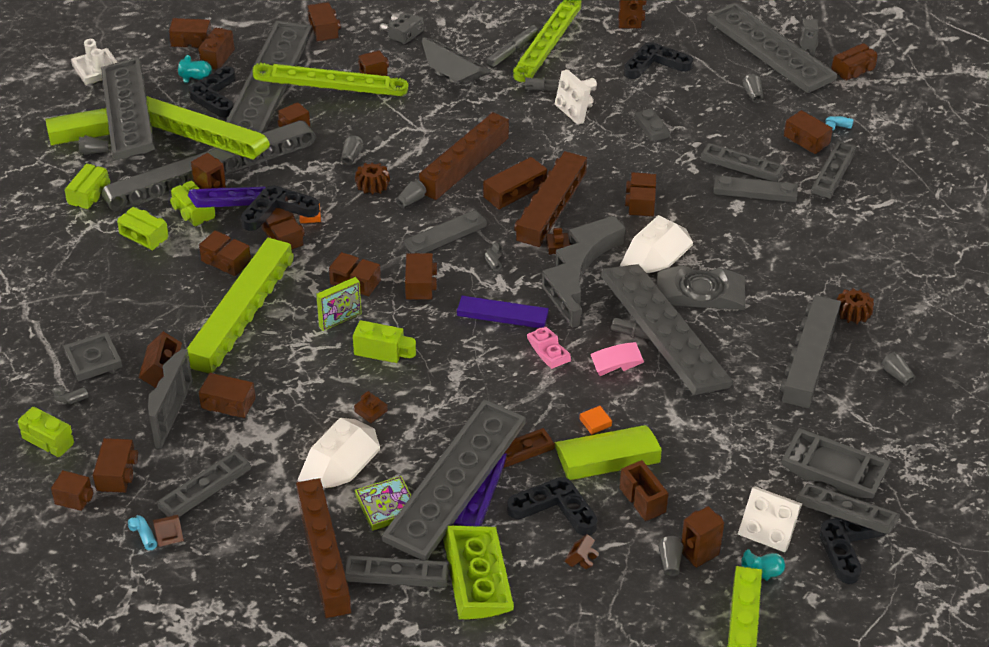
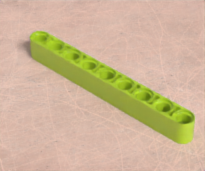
M146 96L151 126L249 159H255L270 146L267 137L262 133Z

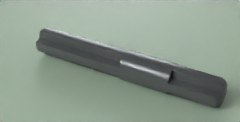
M531 25L487 58V64L495 67L538 35L539 28Z

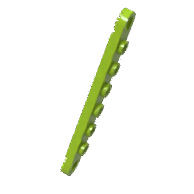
M563 0L519 60L518 65L514 68L513 78L516 81L525 82L526 77L533 78L581 9L582 0Z
M266 63L256 64L253 67V77L259 81L402 96L408 92V82L406 80H401V78L394 79L389 76L278 64L265 65Z

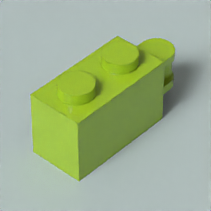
M359 321L353 334L354 355L392 363H398L400 357L413 358L416 356V340L404 336L403 328Z

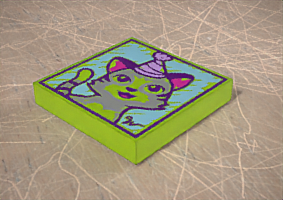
M356 277L316 294L319 327L322 331L362 314L360 281Z
M402 476L355 490L356 498L372 531L389 526L411 497Z

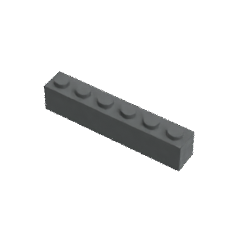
M815 295L813 302L807 304L805 316L808 317H803L800 330L803 332H798L795 345L798 347H793L790 360L793 362H788L785 376L788 377L787 379L783 378L781 382L780 392H784L782 402L810 408L836 326L841 301Z

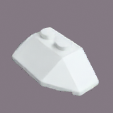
M658 215L633 238L620 266L639 264L646 273L669 268L693 246V241L686 228Z
M339 418L311 447L298 482L321 478L324 490V488L335 487L352 481L380 451L375 429L356 419Z

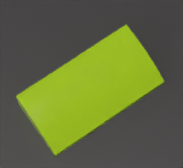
M106 108L45 119L51 145L78 141L79 137H85V135L93 138L110 135Z
M646 425L555 442L556 451L565 475L569 480L620 471L621 468L641 460L646 465L660 463L662 449L656 437Z
M448 526L443 541L447 561L449 562V571L459 619L485 618L512 611L514 604L496 527Z

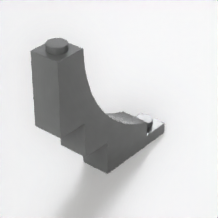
M615 215L570 229V246L557 249L555 267L542 271V288L572 328L580 326L582 308L580 306L581 289L579 284L584 272L603 253L624 244L626 229L624 224L620 223Z

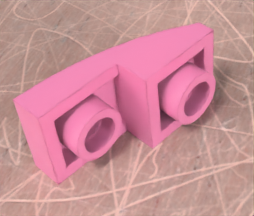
M547 327L539 328L527 334V339L534 350L551 369L571 361L570 353L558 344V336Z
M636 342L615 345L590 354L599 376L620 367L623 371H626L644 363Z

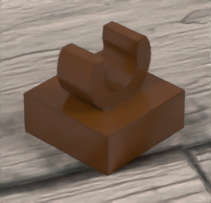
M553 228V234H546L549 255L556 254L557 249L570 246L568 233H562V228Z
M369 391L363 394L361 401L354 405V412L369 423H373L388 411L387 404Z
M178 515L153 520L158 547L184 541Z
M588 534L574 543L564 561L571 567L577 563H580L584 569L593 566L588 557L593 560L599 555L595 549L591 548L595 540Z

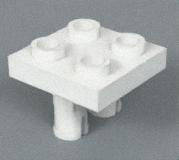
M87 39L84 41L86 54L71 59L73 67L85 85L103 80L101 67L118 63L108 48L97 49L95 40Z
M569 70L561 71L555 105L577 125L584 123L587 108L593 106L591 104L593 103V98L590 92L596 90V80L590 78L581 81Z
M754 486L738 535L786 552L802 504Z

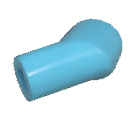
M829 116L825 120L826 124L832 127L833 130L835 126L852 129L854 119L842 116Z
M137 515L136 518H130L128 520L129 529L131 531L138 530L146 550L156 548L157 541L144 517Z

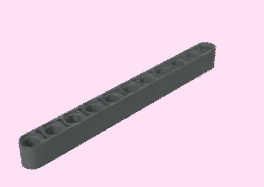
M297 121L262 133L267 137L270 146L255 159H249L216 148L111 183L103 188L102 197L111 210L119 211L169 194L172 188L179 185L183 186L184 183L193 181L191 161L206 153L219 159L223 163L224 174H228L308 147L314 143L316 135L305 121Z

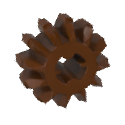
M373 162L371 164L364 163L363 166H359L355 175L358 190L363 191L364 194L371 193L372 195L376 192L381 194L382 190H387L390 182L387 166H382L381 163L374 164Z
M852 287L850 291L844 289L843 293L837 297V300L841 301L840 319H847L848 323L852 321L858 324L859 321L866 323L867 319L871 318L874 310V299L870 297L868 292L863 293L862 289L858 291Z

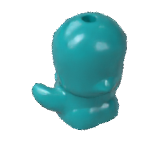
M186 55L179 62L178 74L186 84L189 82L190 77L201 80L212 73L208 62H192L189 55Z
M747 549L741 559L742 567L762 569V578L766 581L771 577L780 576L786 567L783 557L776 553H769L758 557L752 554L750 549Z

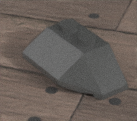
M424 37L422 39L428 65L435 69L436 74L450 77L449 81L453 83H469L491 71L490 68L435 39Z

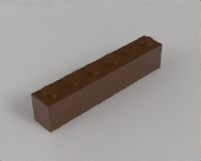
M492 112L419 173V181L424 184L427 190L424 195L437 200L509 139V119Z
M564 151L561 157L556 159L554 168L549 170L545 182H541L539 191L532 196L530 205L524 208L522 217L517 219L515 223L516 241L536 247L542 245L546 234H549L586 175L587 157Z
M321 478L296 482L298 504L325 618L350 614V593Z

